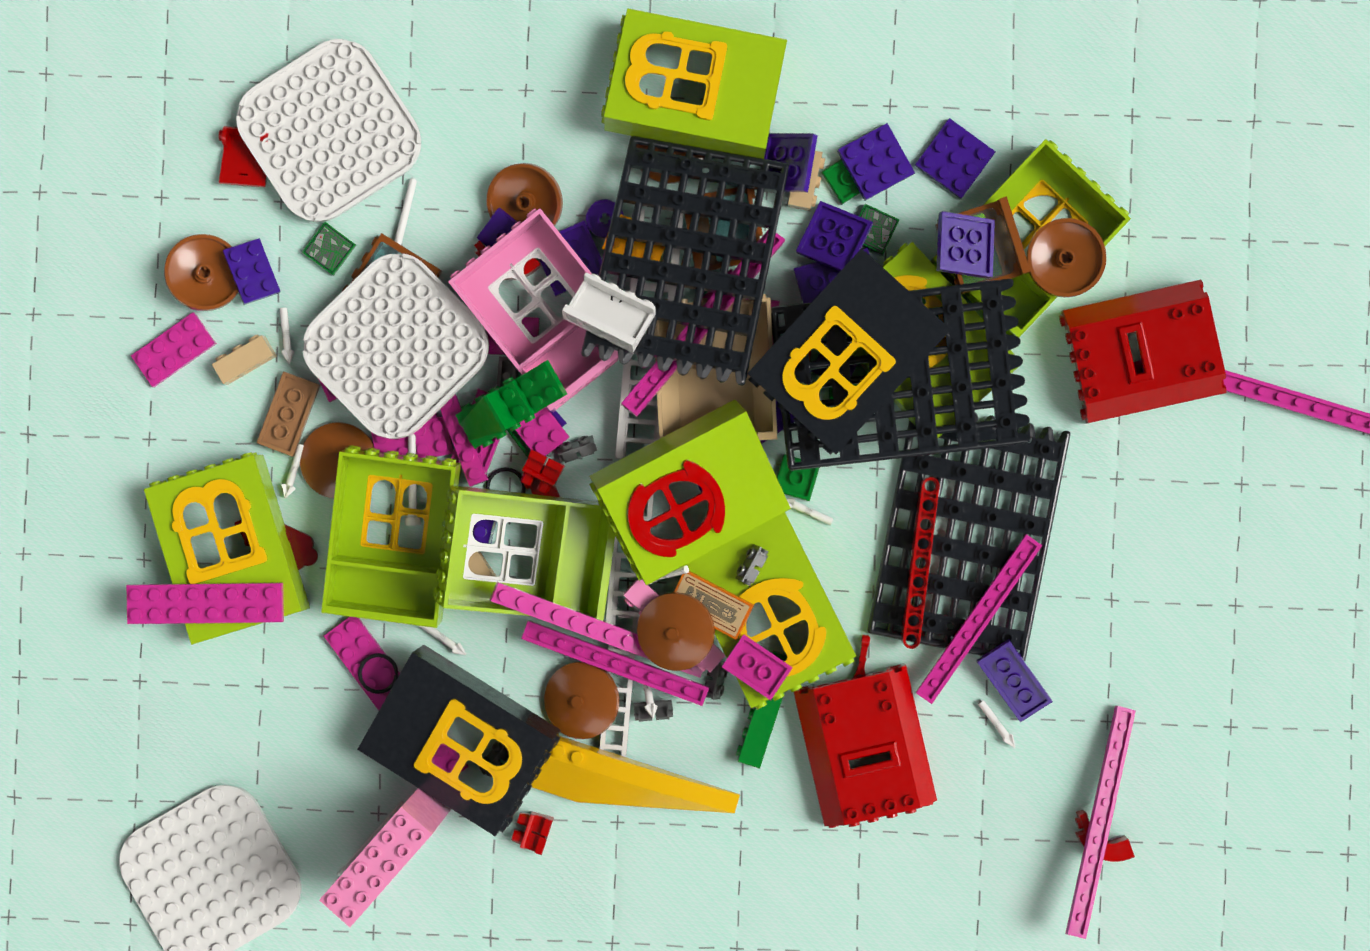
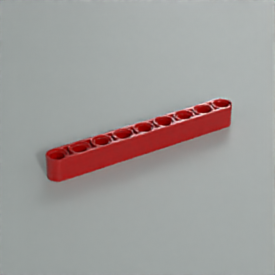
M933 477L924 478L920 483L901 633V642L909 649L918 647L921 640L940 488L938 480ZM929 480L934 482L935 485L934 489L930 492L925 488V483ZM925 500L932 502V508L928 511L924 510L922 505ZM923 519H927L930 522V526L926 530L920 527V522ZM921 538L927 540V546L924 549L918 547V541ZM919 557L925 560V565L922 568H917L915 565ZM915 577L922 578L923 583L920 587L913 585ZM918 596L920 598L918 606L911 605L912 597ZM916 615L918 622L915 625H909V617ZM913 634L916 640L913 644L909 645L906 643V637Z

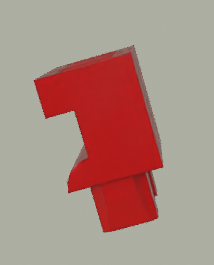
M531 449L526 464L522 469L524 473L521 482L531 486L536 477L541 480L537 490L547 494L551 487L557 483L565 466Z
M533 811L531 814L520 812L517 823L527 827L525 832L515 829L511 840L521 844L520 848H526L542 855L554 817Z

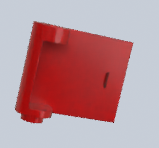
M224 126L219 131V141H222L224 146L219 184L265 188L267 175L243 141L238 127ZM268 133L260 137L261 142L268 137Z

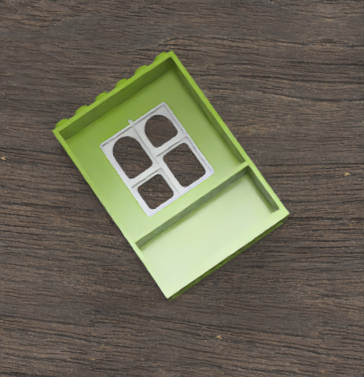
M451 485V490L447 492V502H449V505L444 513L446 528L442 530L441 539L444 541L443 548H440L439 551L441 565L440 568H437L436 572L438 587L434 589V599H436V602L441 607L530 616L490 601L496 582H500L604 621L615 535L598 501ZM487 519L498 522L494 544L480 543L474 539L472 530L478 521ZM508 522L536 525L535 546L533 548L504 545L506 524ZM478 551L502 553L501 574L497 577L474 574L468 567L470 556ZM512 555L532 556L533 563L529 579L509 577Z

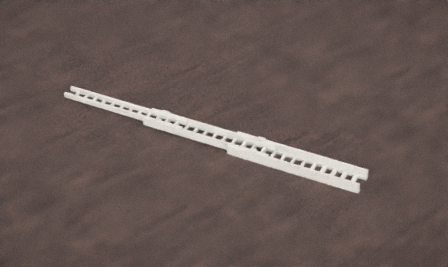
M645 209L641 210L639 221H644ZM680 213L678 228H682L683 213ZM673 248L671 263L679 265L680 249ZM631 278L630 292L635 294L638 279ZM645 283L644 291L655 292L657 284ZM665 284L663 292L668 293L669 301H674L677 286ZM632 358L627 364L623 365L615 458L618 459L626 457L627 442L651 444L659 439L657 401H650L647 406H657L655 420L629 418L630 412L621 405L623 400L632 391V385H637L640 380H630L631 365L639 366L638 361H634ZM650 362L648 367H652L655 362ZM629 423L655 425L654 440L627 437ZM654 494L648 500L647 516H643L645 521L652 519ZM615 537L606 622L616 626L617 615L618 618L631 619L633 617V627L629 631L637 633L640 617L638 612L640 610L635 605L634 611L617 610L618 596L625 597L623 595L625 591H619L620 577H637L634 573L620 572L621 559L626 558L624 553L617 552L618 540ZM609 645L608 650L619 654H628L630 658L635 659V654ZM628 679L627 688L617 687L618 692L627 693L626 707L619 706L618 712H625L624 726L611 725L607 729L623 731L622 745L606 744V731L601 734L600 749L622 750L621 756L626 757L633 685V680Z

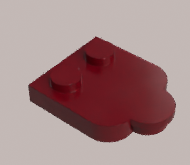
M284 524L298 570L304 566L315 564L318 560V553L313 548V538Z

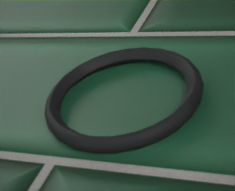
M499 468L488 477L486 489H490V482L497 473L503 471L512 472L519 477L520 481L522 475L512 468ZM522 483L521 493H525L526 487L524 483Z
M381 653L367 656L361 662L358 669V678L361 685L367 691L375 694H382L391 690L399 675L395 661L388 655ZM375 657L387 659L394 668L393 682L382 690L370 688L362 678V669L365 663Z

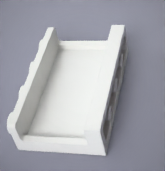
M585 273L583 276L584 281L569 305L566 304L562 310L563 319L633 353L656 315L654 304L649 300L637 298L630 291L625 292L619 289L612 282L607 283L601 280L596 274L590 275Z

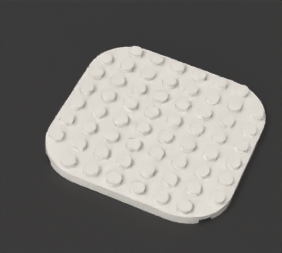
M333 39L323 42L246 92L239 103L236 116L238 131L243 141L284 203L300 218L313 222L329 221L340 216L401 177L416 163L421 150V135L415 120L372 55L362 45L354 41ZM268 133V137L261 142L260 137Z
M388 254L372 262L311 322L303 339V356L309 369L369 431L387 439L404 438L418 431L481 369L489 350L486 329L476 316L424 263L408 254Z
M226 784L213 786L134 831L127 838L120 852L119 866L121 875L164 951H234L288 919L297 908L302 888L299 874L256 799L246 790Z

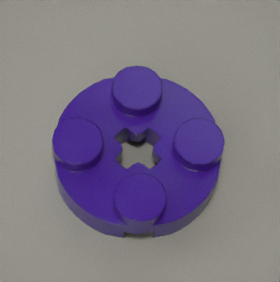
M601 199L594 202L588 209L586 223L589 230L595 236L607 237L615 202ZM602 214L611 217L607 224L600 222Z

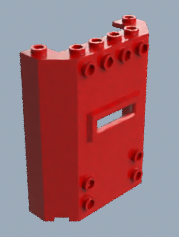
M1201 279L1061 311L1062 315L1059 316L1061 327L1064 326L1065 330L1068 331V333H1065L1067 345L1071 344L1072 352H1069L1071 363H1075L1076 371H1073L1075 382H1079L1080 390H1078V397L1084 403L1082 405L1083 409H1080L1082 421L1085 420L1087 424L1227 393L1226 385H1224L1223 379H1226V372L1211 304L1207 292L1203 291L1204 285ZM1136 332L1144 373L1136 374L1127 333Z
M905 664L886 667V670L818 686L812 687L808 685L793 692L824 826L829 828L844 825L854 827L866 820L868 823H872L884 816L886 818L897 817V813L905 812V814L917 812L916 809L933 805V802L937 801ZM888 751L890 753L891 760L850 769L849 760Z

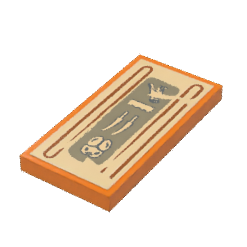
M691 571L682 574L674 591L685 593L698 599L711 614L715 629L735 640H738L754 607L753 603Z

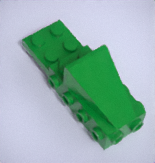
M549 360L544 361L515 380L513 377L502 382L503 387L496 386L488 391L489 394H483L474 399L475 404L468 403L460 408L462 411L456 414V417L474 448L481 445L485 448L493 443L492 439L495 437L497 440L507 435V430L510 429L512 432L521 427L520 423L522 421L528 423L535 419L534 414L567 395Z

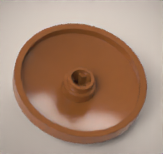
M517 163L501 170L491 181L487 192V209L490 218L498 208H501L517 222L521 221V223L527 219L526 215L533 209H541L551 223L556 226L562 213L563 198L557 181L547 170L531 163Z
M1073 218L1053 220L1041 227L1034 234L1028 245L1026 258L1030 270L1029 274L1035 284L1048 294L1063 298L1081 295L1094 287L1103 275L1106 266V249L1103 240L1093 227L1081 220Z
M207 234L189 236L178 242L169 252L164 267L165 282L172 296L182 305L197 311L217 310L230 303L238 294V290L224 257L223 250L232 246L219 237Z
M341 422L325 424L313 431L303 444L304 447L300 459L302 475L315 492L334 499L339 451L344 450L345 447L350 445L360 446V450H368V448H374V444L364 431L354 425Z
M672 592L658 596L643 609L638 620L637 636L642 651L650 661L667 670L682 671L696 666L709 654L714 643L715 627L708 609L698 599L685 593Z
M574 662L561 667L552 675L546 686L544 704L548 718L554 726L561 730V733L575 739H589L605 732L614 722L619 709V693L613 678L607 671L585 662Z

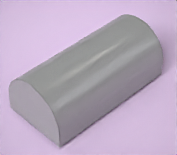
M499 356L497 386L501 388L504 386L502 382L511 377L514 380L518 378V369L508 357Z

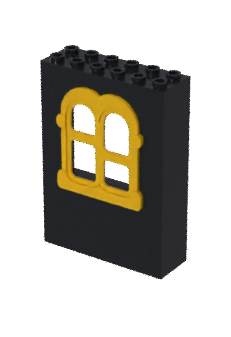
M861 248L747 373L750 376L748 380L756 388L761 386L765 390L763 394L768 399L778 401L780 404L777 407L786 415L790 412L794 416L792 420L800 428L805 426L809 430L807 434L814 441L819 439L823 442L822 448L830 455L832 453L837 454L951 329ZM833 325L841 327L852 338V343L839 356L834 355L821 343V338ZM858 347H862L876 359L877 364L857 386H854L839 373V368ZM811 349H817L830 361V367L816 382L810 385H803L795 378V368ZM830 378L835 379L848 391V396L837 407L832 408L823 405L819 398L820 389Z
M422 645L411 653L357 750L493 836H496L499 832L503 833L511 824L514 818L513 815L519 810L523 803V798L531 790V784L537 779L542 771V766L551 756L550 752L558 744L561 738L558 735L561 730L426 645ZM456 717L464 719L484 733L475 751H470L448 737L447 732ZM491 739H496L506 746L509 751L508 761L501 766L493 765L482 758V754ZM440 744H445L460 754V758L450 773L432 763V758ZM468 760L476 763L492 775L493 786L489 791L478 792L459 780L458 776Z

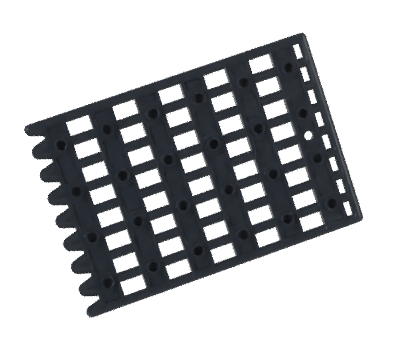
M631 136L599 277L601 280L606 281L607 273L619 275L617 286L621 290H624L626 277L638 279L635 295L641 300L646 299L652 302L656 308V315L633 353L586 330L581 351L582 356L588 357L594 347H598L600 359L607 361L614 350L618 351L619 362L623 365L631 360L633 354H637L638 364L641 368L648 367L654 357L657 358L658 369L661 372L667 371L672 362L676 361L677 371L682 376L689 372L692 365H696L697 376L700 379H705L711 369L714 368L716 369L717 380L720 383L727 381L731 372H735L737 384L740 386L745 385L789 171L788 163ZM636 144L648 146V148H637ZM655 147L667 149L666 153L655 151ZM674 151L684 152L686 154L685 156L674 154ZM693 154L705 157L704 159L693 158ZM712 158L723 159V163L712 161ZM731 161L740 162L743 164L742 166L731 164ZM750 164L762 167L761 169L750 168ZM631 168L642 170L639 184L628 182ZM708 168L709 172L703 173L702 169ZM769 168L779 169L781 171L780 173L769 171ZM650 171L661 173L659 187L647 185ZM669 175L680 176L677 191L666 189ZM688 178L699 180L697 194L685 192ZM707 181L719 183L716 198L704 196ZM726 185L738 187L735 201L723 199ZM745 188L757 190L754 204L742 203ZM764 192L776 194L773 208L762 206ZM623 203L635 205L632 219L620 217ZM642 206L654 208L651 223L639 221ZM661 209L673 211L670 226L658 224ZM680 213L692 215L689 229L678 228ZM700 216L711 218L708 233L697 231ZM719 220L730 222L727 236L716 235ZM738 223L749 225L747 240L735 238ZM757 227L769 229L766 243L754 241ZM615 238L627 240L623 255L612 253ZM634 241L646 243L643 258L631 256ZM653 245L665 247L662 262L650 260ZM673 248L684 250L681 265L670 263ZM692 252L703 254L701 269L689 267ZM711 255L723 257L720 272L708 270ZM730 259L742 261L739 276L728 274ZM750 262L761 264L759 279L747 277ZM646 281L657 282L654 298L642 296ZM665 284L677 286L674 301L662 299ZM684 287L696 289L693 305L681 303ZM704 291L715 293L712 308L701 306ZM723 295L735 297L732 312L720 310ZM742 298L754 300L751 315L740 314ZM657 320L669 322L666 338L654 336ZM676 324L688 326L685 341L673 339ZM696 327L708 329L705 345L693 343ZM715 331L727 333L724 348L713 347ZM735 334L747 336L744 352L732 350Z
M1001 279L910 290L909 292L920 302H922L921 297L941 295L942 307L928 309L935 315L943 314L944 323L951 329L945 336L946 346L935 347L907 377L911 380L912 390L893 392L875 414L869 418L867 422L876 421L877 433L857 435L856 433L839 451L840 457L820 460L819 448H822L824 443L820 440L814 441L807 434L809 430L805 426L800 428L796 423H791L790 414L786 415L781 410L788 469L794 471L1030 443L1032 441L1030 435L1017 432V429L1028 425L1030 419L1025 414L1015 413L1016 409L1027 404V397L1015 394L1012 391L1023 386L1025 378L1021 375L1010 373V370L1022 365L1023 359L1018 355L1008 354L1009 350L1020 345L1021 340L1018 336L1006 334V331L1018 325V319L1015 316L1004 315L1003 313L1016 305V300L1014 297L1001 295L1002 291L1013 286V280ZM980 290L981 302L962 304L961 292ZM812 302L771 308L774 344L781 337L780 334L785 333ZM983 311V322L964 323L963 312ZM778 314H784V326H779ZM833 325L826 333V340L821 341V343L834 355L839 356L852 343V338H846V332L838 325ZM985 329L986 341L967 343L966 331ZM987 349L988 361L969 363L968 351ZM869 353L864 356L849 357L839 368V373L852 385L859 384L866 375L851 377L849 365L869 363L871 371L876 366L877 361ZM807 354L796 366L795 378L799 383H805V385L813 384L816 381H811L810 370L829 368L831 363L829 360L809 362V355ZM948 355L949 365L929 367L928 356ZM989 369V381L971 383L970 371ZM950 373L951 385L932 387L930 375ZM831 378L822 388L832 387L833 399L820 401L827 407H837L848 396V391L835 379ZM992 389L993 400L973 401L972 390ZM952 393L953 405L934 407L933 395ZM913 397L914 409L894 411V399ZM994 408L995 420L976 422L975 410ZM954 412L955 424L936 426V414ZM915 417L916 429L897 431L896 419ZM996 427L997 439L978 441V429ZM792 431L798 432L799 442L793 443ZM957 433L958 444L938 446L937 434ZM917 437L918 448L899 450L898 439ZM878 441L879 453L860 455L858 443ZM800 450L801 462H795L794 451Z
M975 413L976 422H978L977 413ZM990 415L985 421L995 420V416ZM909 420L907 430L916 429V426ZM1029 423L1022 428L1020 433L1030 435L1032 438L1030 443L990 448L1001 451L997 469L986 467L989 448L981 449L978 465L967 463L970 450L961 451L960 461L949 460V453H942L941 458L929 455L901 458L867 628L868 633L901 640L902 632L894 630L895 625H903L905 607L899 605L902 590L907 588L909 569H907L913 545L920 483L925 478V475L937 477L940 486L936 518L937 516L948 518L945 537L933 536L931 554L941 557L937 574L929 573L927 592L933 593L930 612L924 611L922 631L926 632L925 637L921 636L920 644L946 649L952 637L956 635L966 620L956 618L959 599L971 601L968 612L969 616L990 586L982 584L986 565L997 567L996 577L1013 553L1012 550L1008 549L1011 534L1014 531L1023 533V537L1025 534L1030 537L1031 535L1042 537L1041 545L1043 546L1040 548L1039 556L1036 555L1024 571V573L1035 575L1031 593L1020 591L1022 574L1000 606L1008 608L1005 627L994 625L995 613L976 640L977 642H982L981 648L972 646L968 653L983 656L991 651L989 650L990 644L999 646L1009 639L1015 649L1020 650L1019 654L1026 661L1071 435L1070 432L1067 430L1063 431L1057 442H1055L1053 429L1045 427L1039 437L1035 438L1034 425ZM996 427L978 429V441L997 439ZM956 432L943 433L939 437L944 439L943 445H951L952 441L958 442ZM913 437L905 438L903 450L911 449ZM1008 452L1020 454L1016 473L1005 471ZM1027 456L1038 458L1035 477L1024 475ZM1046 460L1057 462L1054 480L1042 478ZM907 471L918 473L914 492L903 490ZM944 478L955 480L952 499L941 497ZM963 482L974 484L971 503L960 501ZM982 486L993 488L990 507L978 505ZM1001 490L1012 492L1009 510L997 508ZM1019 494L1031 496L1027 514L1016 512ZM1038 497L1050 499L1046 518L1035 516ZM930 500L923 502L924 510L928 511L932 508ZM899 509L910 511L907 529L896 527ZM928 520V524H927V529H928L929 526H930L929 520ZM956 520L967 522L963 541L952 539ZM974 524L986 526L982 544L971 542ZM993 527L1004 529L1001 548L990 546ZM921 538L918 541V547L924 549L927 546V540ZM892 546L903 548L899 567L888 565ZM922 557L920 559L919 568H922L925 565V560ZM948 557L959 559L956 578L945 576ZM967 561L978 563L975 582L963 580ZM915 577L913 580L915 587H920L923 583L921 577ZM884 584L895 586L892 605L881 603ZM941 595L952 597L948 616L937 614ZM914 596L911 605L918 606L920 598ZM1016 610L1027 612L1024 631L1012 629ZM912 615L908 619V623L911 626L918 622L916 615ZM876 622L887 623V629L876 627ZM953 623V629L948 630L947 624ZM933 633L944 635V640L933 639ZM913 634L906 637V641L915 642L916 640Z

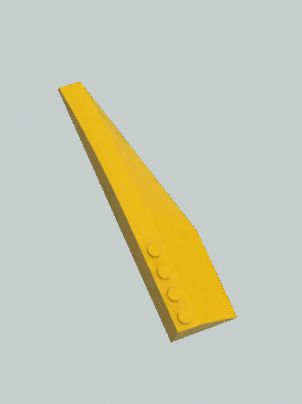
M559 736L561 738L558 744L550 752L551 756L541 768V773L531 784L532 788L580 803L735 813L740 797L738 793Z

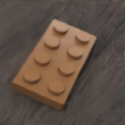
M283 371L257 444L294 457L320 385Z

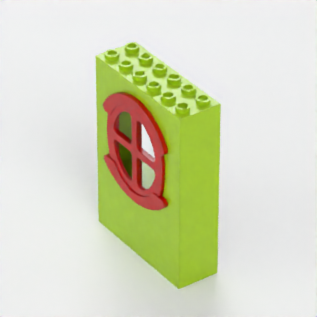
M736 400L719 407L589 476L592 481L589 485L598 499L597 501L605 513V517L612 527L622 551L638 580H643L645 585L658 580L791 509L747 412ZM688 481L699 485L702 492L681 504H677L669 489V485L672 482ZM657 490H662L670 505V509L649 521H645L643 513L648 500ZM703 500H707L708 511L706 517L698 528L690 531L682 516V512ZM671 517H675L683 532L681 538L661 539L652 535L650 529Z

